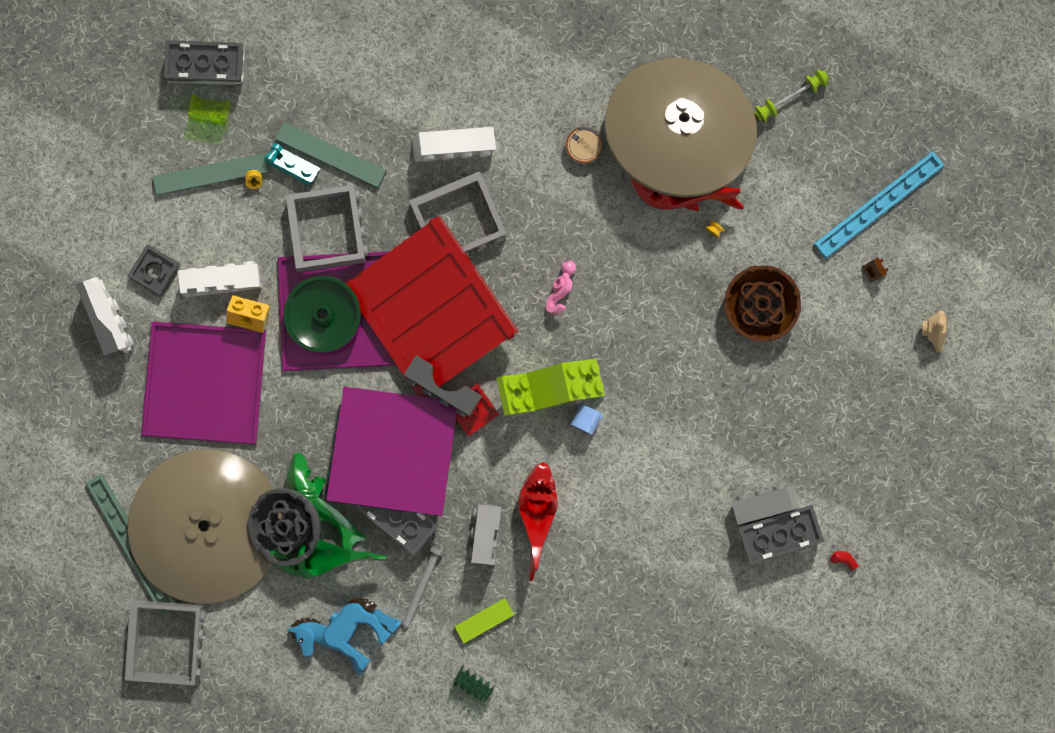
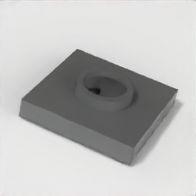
M147 244L127 277L161 296L179 268L180 263ZM152 264H158L162 269L161 274L157 278H153L148 274V268Z

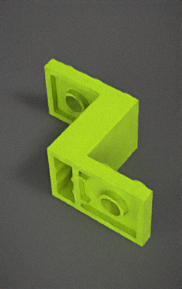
M597 359L559 363L528 373L497 377L496 380L504 416L540 411L578 400L605 396Z

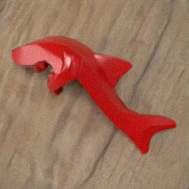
M631 178V183L640 198L656 209L673 210L683 207L699 211L698 202L708 199L721 201L736 209L742 210L744 208V205L737 199V195L741 193L739 188L723 187L718 191L703 196L675 197L655 192Z
M545 462L535 465L522 485L517 501L520 516L530 543L529 581H533L535 572L538 570L542 547L558 510L555 481L550 467Z

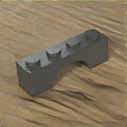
M416 355L404 373V376L407 378L406 382L414 387L419 385L423 388L422 392L430 397L435 395L440 398L438 402L446 407L451 405L456 408L455 412L464 418L466 415L471 417L483 397L467 386L457 391L442 390L434 382L433 365Z

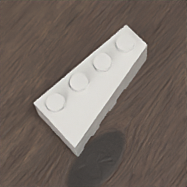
M493 127L419 132L412 140L415 162L439 159L450 160L455 157L471 158L472 155L487 157L496 150Z
M254 261L243 262V265L232 263L225 264L223 267L207 266L200 269L178 270L180 294L186 298L262 288L260 267L258 264H254Z

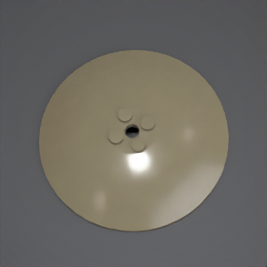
M659 59L634 69L620 81L613 91L605 115L607 142L620 167L644 187L669 196H703L729 185L746 168L756 145V118L746 94L724 72L709 64L692 59ZM686 116L689 121L681 122L679 117Z
M200 449L171 457L156 467L145 478L131 504L128 518V537L137 565L154 586L169 596L182 601L212 604L231 600L242 595L258 584L272 567L270 561L266 559L267 557L255 548L249 534L248 519L250 510L259 499V496L274 488L258 468L247 460L229 452ZM280 512L278 513V519H282ZM203 520L208 521L210 524L209 529L205 532L199 529V523Z

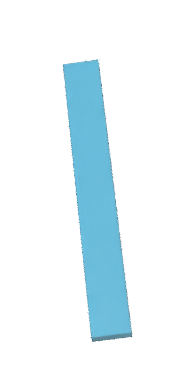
M932 151L815 242L814 246L826 259L945 165Z

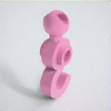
M573 261L563 262L561 265L563 274L555 279L553 283L554 292L546 301V310L553 315L561 314L566 308L560 303L556 306L555 304L572 289V281L569 277L576 271V265Z

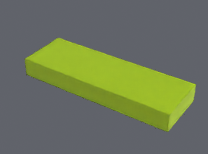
M504 598L456 625L455 629L463 643H466L512 617L514 613Z

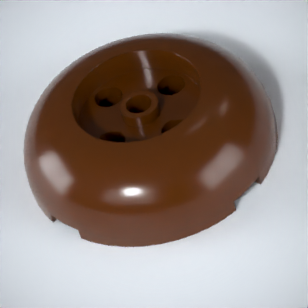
M769 265L752 266L738 273L730 282L724 298L725 314L730 325L741 336L757 342L773 341L787 334L795 326L801 312L800 291L794 280L783 270ZM759 287L764 288L765 293L763 295L757 293ZM773 300H777L779 302L778 308H773L771 306V302ZM746 301L752 303L751 309L744 307ZM759 302H763L765 307L760 308L758 306ZM760 314H764L766 316L765 322H760L758 320V316Z

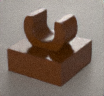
M878 257L862 266L871 283L885 276L889 270L888 268L884 269L882 265L884 260Z

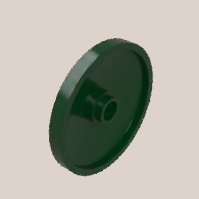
M315 276L302 281L291 291L284 306V323L291 338L304 349L316 353L333 352L347 345L356 335L361 322V307L353 290L341 280L330 276Z

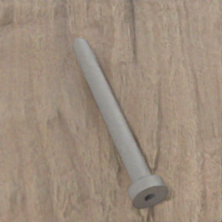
M431 546L430 551L432 554L402 622V627L404 628L409 627L439 555H443L444 551Z

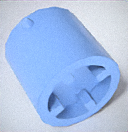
M580 404L577 406L578 409L570 425L593 435L599 420L603 416L600 412Z

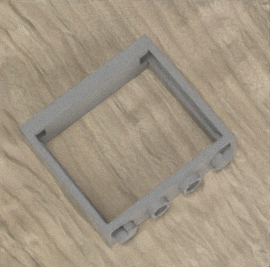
M480 171L409 201L420 228H423L426 224L420 213V207L478 183L498 228V232L462 246L468 256L469 252L473 250L480 252L487 248L486 245L492 242L494 245L499 244V242L504 241V237H507Z
M354 185L286 195L295 265L298 273L366 263L365 257L369 256L367 245H363V238H366L365 227H361L360 220H363L362 208L358 209L357 202H361L359 190L355 191ZM349 194L358 253L304 262L296 203Z
M133 600L130 603L125 680L195 686L202 676V669H199V661L203 659V649H200V644L204 641L205 633L202 630V622H205L206 611H203V605ZM141 608L195 612L191 676L136 672Z

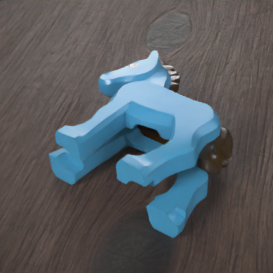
M354 598L339 613L334 612L328 620L331 622L328 626L314 618L306 617L305 619L296 620L294 624H291L292 628L287 629V631L292 634V638L297 640L304 656H312L314 653V643L317 642L328 649L339 651L343 656L347 657L354 665L355 671L360 675L371 660L348 643L360 623L369 625L375 631L378 642L383 645L390 637V633L393 634L402 622L386 615L382 610H375L378 605L374 604V601L368 602V599ZM381 623L387 627L388 631L381 625Z

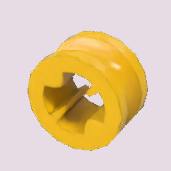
M257 170L248 171L245 175L246 186L250 189L260 188L262 186V174Z
M713 220L710 221V226L705 227L708 232L717 238L720 237V232H724L723 227Z

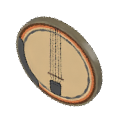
M577 127L567 136L565 143L566 152L574 162L590 164L596 161L602 154L603 139L599 132L591 127Z

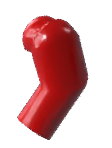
M835 551L830 556L833 564L838 562L846 563L851 571L859 566L849 552Z

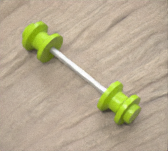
M818 69L815 71L816 75L812 78L810 76L805 77L806 86L774 105L769 99L765 101V106L760 107L757 105L754 112L756 119L759 122L766 123L767 117L770 115L778 116L776 107L806 89L810 88L813 93H816L818 91L817 87L820 85L828 86V75L824 70L821 72Z

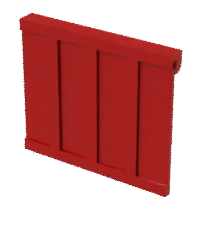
M439 216L431 219L423 228L345 283L357 296L361 313L402 374L404 375L417 355L433 365V379L438 387H441L507 340L510 341L519 333V330L442 217ZM410 385L417 396H428L422 392L423 388L419 385L416 387Z

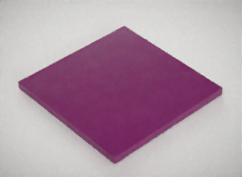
M388 252L368 253L369 256L365 257L366 263L303 273L297 272L294 256L278 257L282 371L397 366L362 313L359 329L353 339L341 349L329 353H316L304 349L291 338L284 323L286 300L299 283L315 276H330L346 283ZM357 253L311 255L303 257L304 262Z
M152 322L141 436L257 445L267 331L264 330V333L244 328Z
M343 386L327 501L443 516L457 417L456 408L451 405L449 407L442 405L438 402L440 399Z

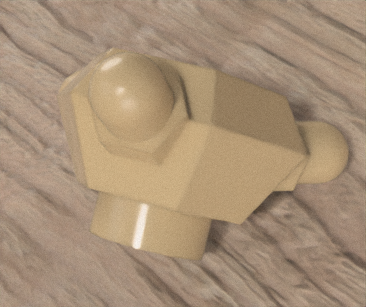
M942 310L930 316L929 321H923L922 336H928V340L933 343L935 351L938 353L943 351V343H945L946 316Z

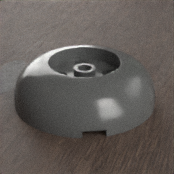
M277 488L267 491L259 496V499L252 506L249 513L248 528L251 540L257 551L260 550L267 557L268 561L280 566H292L307 559L316 549L321 534L320 518L312 502L300 492L288 488ZM279 512L282 514V519H278ZM307 542L305 554L300 555V558L296 559L298 557L296 553L299 550L298 547ZM278 547L280 553L286 555L292 552V554L288 556L289 559L275 558V555H271L270 551Z

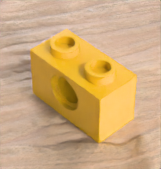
M232 295L227 308V323L264 333L269 319L270 305Z

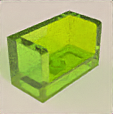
M192 94L188 117L190 120L228 126L232 103L230 100L221 102L202 99Z

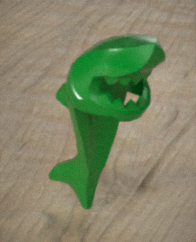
M294 453L287 471L286 488L300 492L312 502L317 510L320 522L326 521L337 529L343 548L352 550L355 543L365 541L366 536L352 526L349 520L319 498L323 484L327 483L326 479L317 476L310 482L307 477L310 476L311 470L307 465L306 458L300 453Z
M319 540L314 552L307 559L296 565L280 566L272 562L270 563L284 572L310 579L347 563L365 560H386V556L371 552L349 550ZM307 542L298 547L299 550L296 552L298 557L296 559L300 558V555L305 554ZM277 547L271 550L270 554L275 555V558L289 559L288 556L292 552L285 555L280 553Z

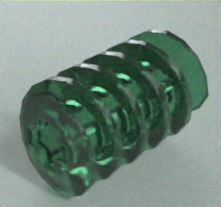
M462 665L453 679L452 687L455 688L460 685L459 692L466 689V696L473 693L472 700L474 701L479 697V704L481 705L486 702L496 685L489 688V681L483 684V677L476 680L477 673L470 676V669L468 668L466 671H463L464 665Z

